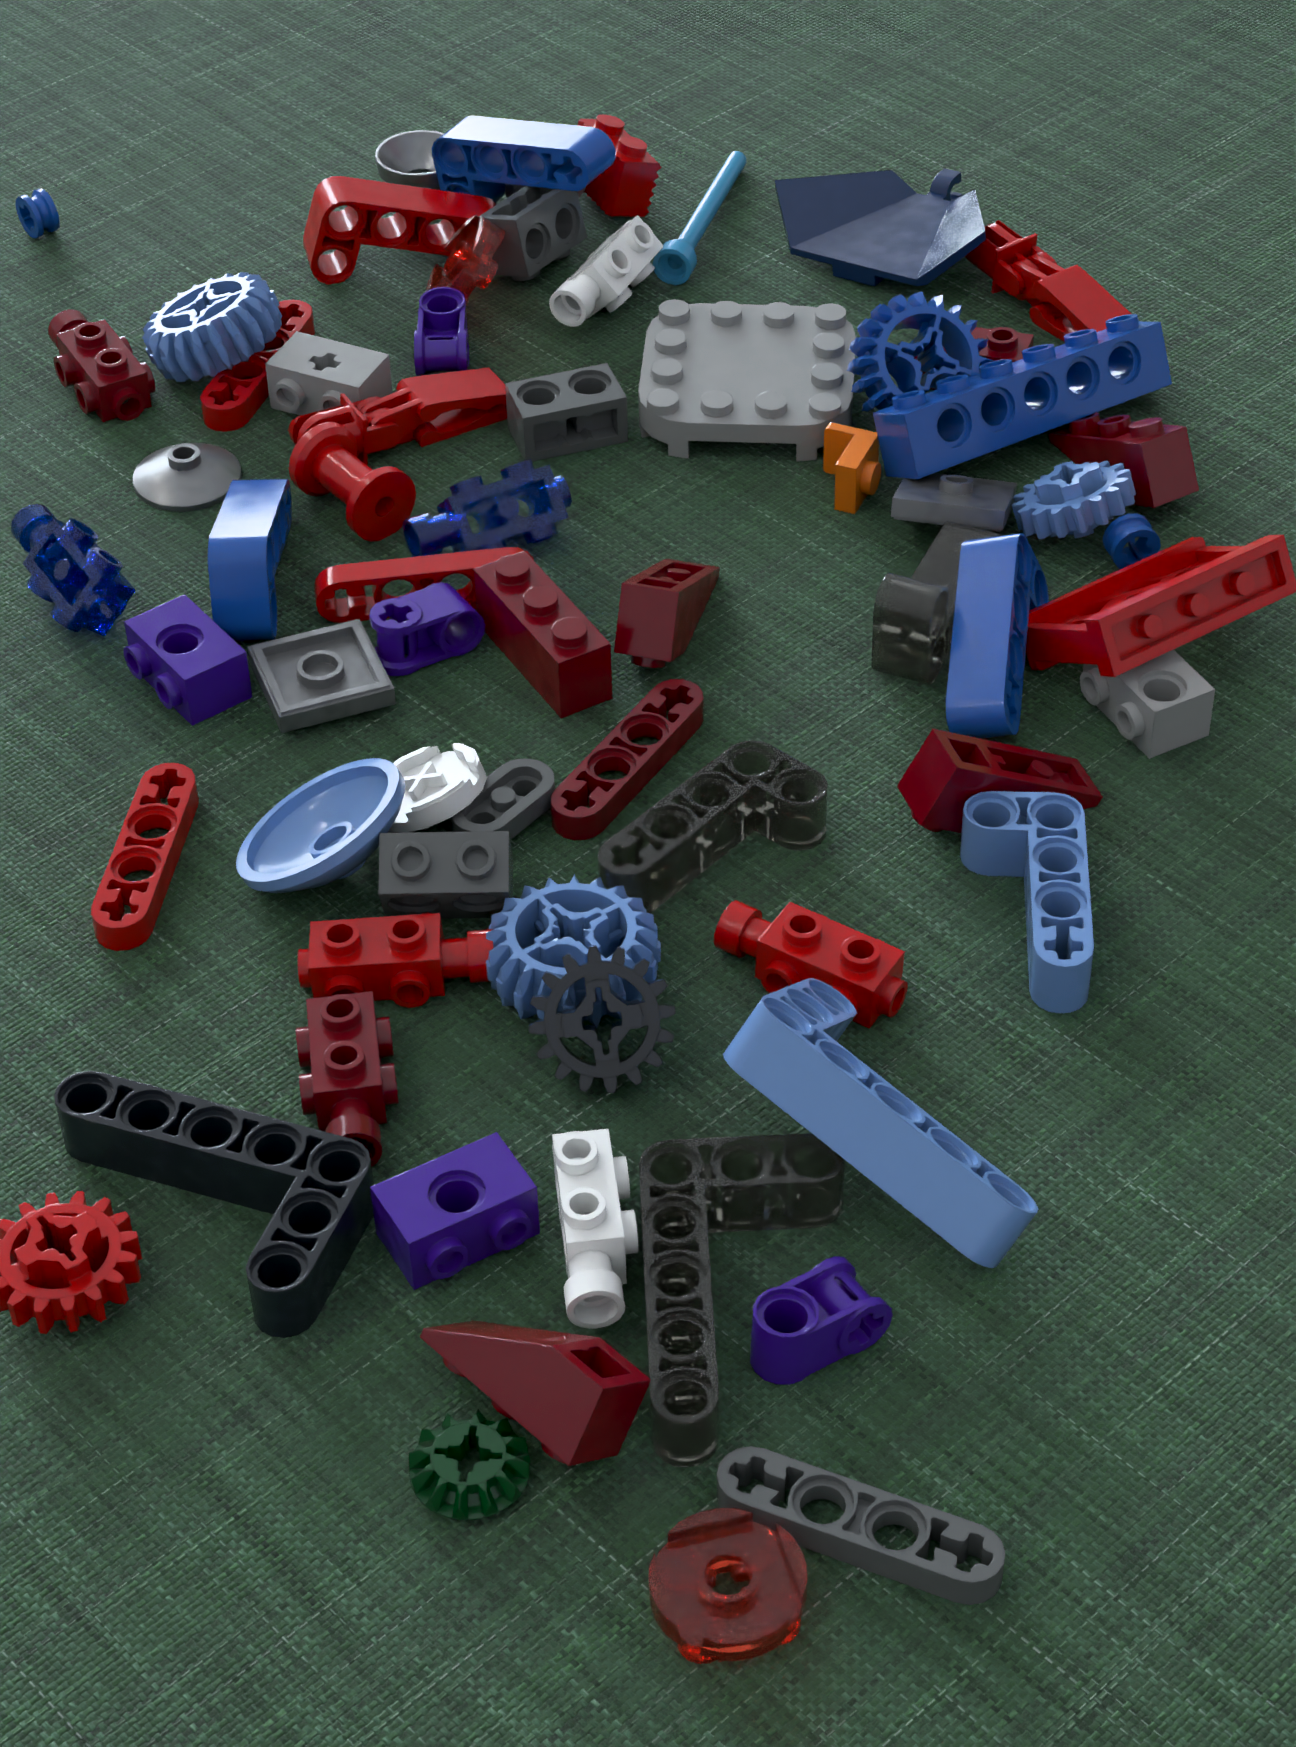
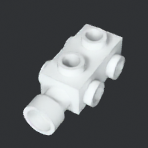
M638 215L632 220L627 221L619 230L609 236L597 250L591 253L585 263L552 294L549 301L552 314L562 324L576 327L603 307L609 313L613 312L632 295L633 292L628 288V285L630 284L632 288L635 287L655 269L650 261L663 248V244Z
M609 1129L552 1134L555 1184L568 1277L563 1289L566 1314L570 1322L582 1328L596 1329L606 1327L619 1320L625 1311L622 1284H627L625 1254L638 1253L634 1210L621 1211L619 1199L630 1198L626 1156L613 1157Z

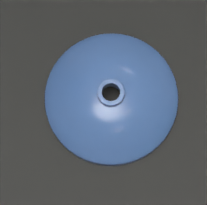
M370 758L341 765L308 781L277 803L249 832L237 854V872L250 888L270 893H287L315 888L354 874L379 847L380 833H388L400 812L405 793V780L402 774L391 761L381 758Z

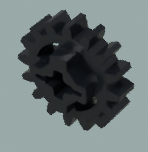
M596 945L589 946L588 962L581 965L570 953L564 955L562 959L567 973L559 977L555 973L546 971L542 979L552 990L550 995H534L530 1002L532 1006L545 1012L544 1019L529 1024V1033L546 1034L548 1042L543 1044L537 1051L539 1059H546L556 1055L561 1060L555 1073V1077L559 1080L566 1077L572 1070L580 1073L579 1086L581 1091L587 1092L593 1078L596 1077L603 1078L608 1093H615L617 1076L624 1073L629 1080L638 1085L642 1082L638 1067L641 1062L646 1061L648 1064L659 1067L663 1062L658 1052L653 1049L656 1041L668 1043L673 1042L674 1039L673 1032L660 1026V1019L676 1014L675 1005L668 1003L658 1004L656 996L661 994L668 986L665 979H658L648 983L643 977L647 973L650 962L643 958L633 968L624 965L625 948L619 946L613 953L611 961L601 960V954ZM609 974L619 976L630 982L640 992L644 1000H624L611 990ZM584 977L586 995L576 1008L557 1012L559 1001L565 991L573 983ZM596 987L601 988L603 1001L607 1002L608 1010L610 1012H620L622 1016V1021H617L611 1026V1035H608V1050L603 1048L602 1036H598L596 1026H585L583 1022L584 1016H589L593 1013L594 1002L597 999ZM647 1026L646 1034L640 1045L630 1055L620 1060L618 1045L629 1030ZM561 1037L580 1038L594 1049L596 1063L576 1056L567 1048Z

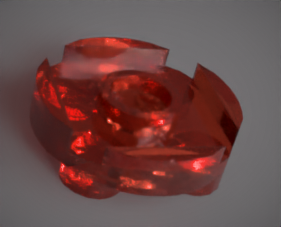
M474 215L470 217L456 231L446 245L445 250L451 254L444 268L435 264L429 277L426 291L437 287L457 289L464 294L467 305L470 294L477 286L480 289L486 288L495 276L498 263L492 257L505 237V230L482 216Z
M716 1508L705 1510L683 1519L667 1533L668 1543L658 1552L657 1558L654 1553L649 1566V1599L656 1622L665 1635L677 1643L678 1650L683 1657L697 1664H708L715 1660L741 1661L761 1656L779 1645L791 1642L798 1635L801 1626V1615L807 1601V1565L800 1546L788 1531L776 1524V1529L773 1531L766 1525L753 1522V1513L737 1508ZM729 1572L734 1582L747 1581L749 1583L748 1586L741 1588L739 1593L724 1595L712 1590L716 1587V1575Z

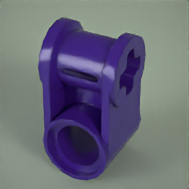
M451 287L433 288L423 293L419 299L417 330L414 332L416 376L426 375L427 371H463L470 368L466 301L464 294L457 289Z
M443 582L433 583L424 589L398 598L382 600L370 609L369 614L370 624L376 630L377 646L374 649L387 675L390 676L412 674L422 667L453 656L464 655L479 644L485 630L483 617L450 584Z
M835 1256L826 1259L812 1270L780 1286L767 1289L757 1297L753 1305L750 1364L755 1373L765 1381L780 1385L800 1382L810 1374L849 1354L859 1353L872 1346L883 1336L889 1327L893 1317L892 1308L881 1297H871L855 1279V1267L845 1257Z

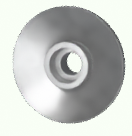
M206 443L176 444L159 449L145 457L137 465L133 473V486L137 496L154 508L172 512L196 511L224 501L232 480H241L242 478L241 466L238 459L231 452L219 446Z

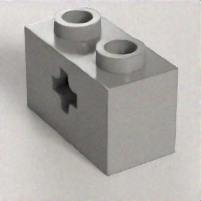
M298 331L265 364L271 408L299 416L340 406V394L342 393L351 402L375 396L382 398L393 393L389 354Z

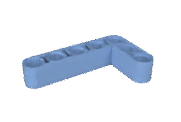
M808 978L763 996L723 1053L728 1065L744 1080L959 1252L981 1266L988 1268L997 1267L1038 1212L1037 1204L1032 1197L1017 1183L837 1042L857 1014L854 1005L838 990L823 981Z

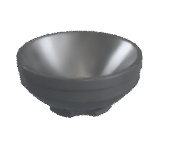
M416 130L403 132L384 140L375 152V161L380 177L387 183L440 190L432 157V146L434 141L444 133Z

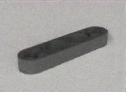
M753 1446L737 1448L728 1453L719 1463L716 1474L718 1505L728 1519L739 1525L956 1603L967 1605L984 1603L994 1597L1001 1588L1005 1562L1004 1546L994 1531L981 1524L765 1448ZM752 1479L764 1482V1486L756 1485L750 1494L739 1491V1486L746 1487ZM790 1489L788 1507L786 1509L779 1507V1501L785 1502L786 1490ZM825 1499L838 1504L844 1511V1514L833 1523L819 1524L807 1519L801 1510L807 1503L813 1500ZM894 1524L911 1530L917 1540L906 1549L891 1550L881 1546L873 1535L878 1529ZM931 1540L940 1542V1548L935 1547L933 1561L927 1560ZM968 1555L981 1559V1564L976 1563L970 1572L961 1571L956 1568L957 1563L962 1564Z

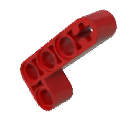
M331 176L320 182L314 191L303 235V246L314 277L328 285L341 283L352 275L361 244L475 260H487L477 217L497 204L492 199L484 196L345 176ZM347 205V207L341 211H332L336 207ZM396 212L388 218H381L384 214ZM443 219L439 223L429 225L434 220ZM336 249L331 254L322 255L325 251Z

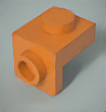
M829 423L825 428L823 469L826 473L835 475L834 510L856 514L866 496L875 494L881 478V464L878 462L879 440L877 432L837 423Z

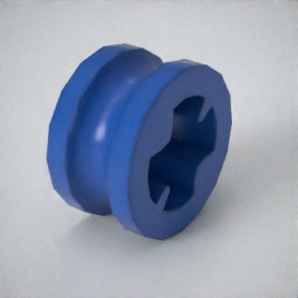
M44 189L34 190L31 198L27 195L17 197V214L24 230L30 237L35 239L41 237L44 229L48 232L58 230L60 220L56 206Z
M1138 513L1118 517L1110 523L1102 538L1104 548L1119 569L1158 553L1161 547L1160 538L1152 529L1151 524L1145 516Z

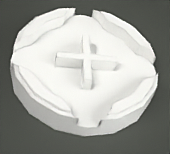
M453 743L451 745L454 751L441 753L438 746H428L393 762L405 780V793L400 812L388 832L408 833L429 828L453 817L469 806L482 792L487 779L475 749L464 744Z

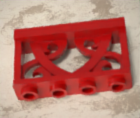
M1267 535L1245 546H1206L1202 537H1191L1029 610L1026 654L1031 669L1044 670L1057 663L1091 664L1098 666L1100 676L1116 677L1295 593L1296 578L1284 535Z

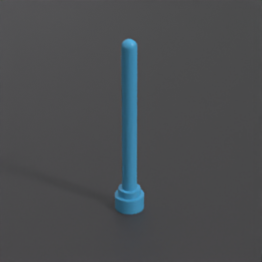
M734 151L728 156L678 239L663 243V248L654 257V272L663 282L671 285H680L689 279L697 264V256L694 249L746 165V157L742 152Z

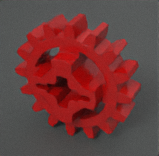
M77 1191L72 1196L70 1202L65 1204H59L58 1197L54 1192L48 1193L45 1199V1207L35 1210L32 1205L23 1202L19 1205L22 1217L19 1221L14 1222L0 1219V1312L9 1309L12 1323L17 1327H20L34 1317L37 1320L39 1332L47 1334L53 1327L54 1322L58 1320H65L70 1332L78 1331L79 1317L89 1313L95 1320L99 1322L107 1319L104 1304L111 1301L125 1305L129 1300L126 1284L138 1283L140 1281L141 1274L138 1261L142 1259L137 1231H132L130 1217L126 1211L113 1214L111 1200L106 1197L90 1207L87 1206L83 1191Z

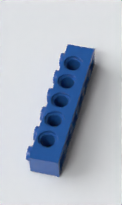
M1137 314L1117 316L1105 321L1106 329L1096 332V329H1085L1065 335V344L1054 347V344L1033 346L1022 351L1023 359L1012 362L1011 359H1001L988 362L979 366V375L971 378L966 374L950 376L936 382L937 390L925 394L924 390H915L892 397L893 406L873 412L886 477L920 479L1171 385L1172 381L1161 322L1138 321Z

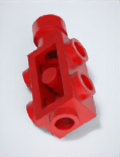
M734 900L726 907L717 924L714 934V946L738 958H742L746 954L756 958L755 978L761 980L763 987L769 993L808 978L823 981L842 993L854 1005L857 1014L852 1021L867 1028L873 1025L880 1014L893 1018L904 1002L908 989V983L902 980L905 951L840 924L824 915L789 902L775 920L769 922L762 919V912Z
M440 913L311 921L309 948L298 949L297 962L300 987H311L313 998L373 991L374 1001L392 999L402 1007H418L426 1003L429 997L445 996V978L470 977L471 983L491 982L487 978L486 961L488 960L489 951L494 948L493 941L486 939V933L493 929L467 931L466 938L444 939Z

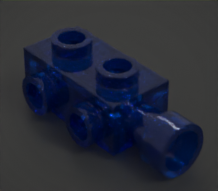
M532 460L522 461L502 469L500 473L503 480L485 486L481 476L466 479L449 487L452 496L437 506L438 515L431 516L426 512L403 521V532L407 547L412 557L442 554L443 549L450 546L453 553L507 547L506 542L521 537L525 538L527 545L544 541L558 534L556 526L568 518L565 508L570 507L572 503L569 486L563 476H553L550 465L535 469ZM517 500H522L528 505V517L518 515L520 507ZM466 516H472L478 521V533H472Z
M32 504L22 508L12 520L11 532L22 548L29 553L22 563L31 573V577L26 585L42 599L55 603L50 615L65 628L79 632L83 627L105 636L117 617L123 613L128 601L136 591L120 572L123 568L122 563L96 544L99 538L98 535L84 523L70 518L67 523L59 521L46 506L41 504Z

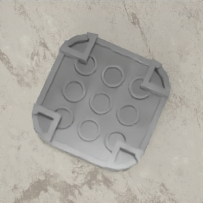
M676 299L664 301L659 305V315L652 319L646 331L638 388L641 437L651 436L668 444V456L688 459L691 441L796 444V462L817 460V449L824 447V430L829 423L852 427L853 392L851 391L854 384V374L848 372L847 369L848 364L855 359V354L848 349L856 335L853 325L846 320V309L841 305L833 303L823 304L819 307L791 306L783 302H774L768 305L738 304L733 301H720L715 304H688L685 301Z

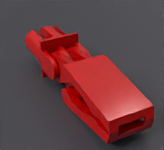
M1000 220L985 225L986 240L964 256L971 264L993 279L991 291L993 294L1005 290L1019 300H1026L1033 306L1029 312L1032 322L1064 342V336L1069 333L1085 329H1096V332L1106 329V320L1131 314L1080 266L1073 265L1064 269L1057 265L1056 261L1049 254L1036 246L1038 236L1036 233L1023 238Z
M489 367L414 376L402 379L397 384V392L382 398L375 396L351 402L342 393L340 394V406L297 416L290 422L288 432L291 440L296 445L299 439L316 425L326 422L341 424L355 436L358 443V458L368 465L367 454L395 447L397 444L415 440L421 447L507 419L505 384Z

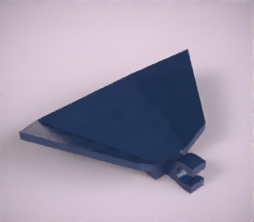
M944 168L935 176L930 192L926 195L916 193L892 170L775 180L776 194L790 253L831 264L833 276L874 287L885 278L913 286L928 285L986 240L985 227L975 189L964 195L951 191L956 183L959 184L961 182V172Z

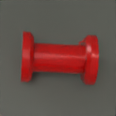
M326 422L316 425L299 439L291 453L289 475L294 485L310 496H323L332 493L346 504L348 526L360 538L367 541H380L396 533L410 517L416 500V489L412 479L396 467L385 466L373 470L358 458V443L355 436L341 424Z

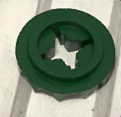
M479 1409L471 1419L455 1420L447 1413L440 1427L435 1430H421L418 1446L414 1451L409 1452V1479L416 1497L424 1506L436 1514L456 1520L482 1519L505 1510L522 1494L530 1476L531 1467L526 1438L518 1437L513 1432L507 1418L497 1422L489 1421ZM470 1448H477L480 1461L475 1463L472 1472H468L467 1482H462L461 1471H459L457 1461H462L465 1457V1452L470 1451Z

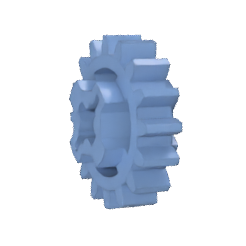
M1073 461L1054 466V471L1048 475L1040 476V479L1035 480L1034 484H1026L1023 487L1024 493L1014 495L1015 503L1011 505L1018 529L1023 530L1026 537L1037 534L1038 539H1044L1048 536L1064 538L1066 535H1074L1076 539L1093 534L1094 528L1098 525L1108 524V520L1113 519V516L1125 514V506L1135 503L1134 495H1136L1130 470L1125 469L1123 463L1110 466L1109 461H1103L1099 464L1097 462L1073 464Z

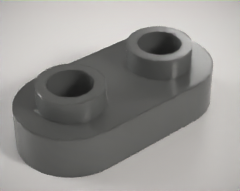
M527 758L515 759L501 765L487 776L482 792L473 802L451 817L453 832L509 831L511 840L551 808V795L555 790V779L552 769L541 761Z

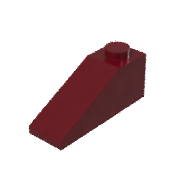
M664 559L624 581L621 586L614 653L632 655L631 663L651 668L665 667L666 661L671 662L683 654L719 579L720 567Z
M938 729L931 730L897 785V788L911 809L913 819L922 827L933 832L947 830L962 833L964 804L971 796L980 792L1062 793L1075 798L1082 805L1083 809L1096 807L1103 798L1076 758Z

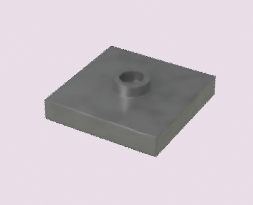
M933 473L920 479L903 478L892 498L891 517L897 520L1000 532L1004 529L1011 513V504L1015 503L1013 497L1016 495L1017 483Z
M360 619L248 647L250 665L281 733L396 704L394 687Z

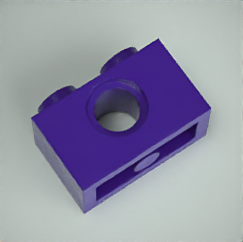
M185 594L124 621L128 646L124 648L123 653L129 670L135 678L139 680L144 678L155 689L162 704L167 709L174 708L192 726L253 697L246 651Z
M497 1132L370 1187L376 1234L414 1290L438 1279L451 1277L464 1267L502 1250L513 1249L521 1245L525 1240L540 1234L537 1186Z

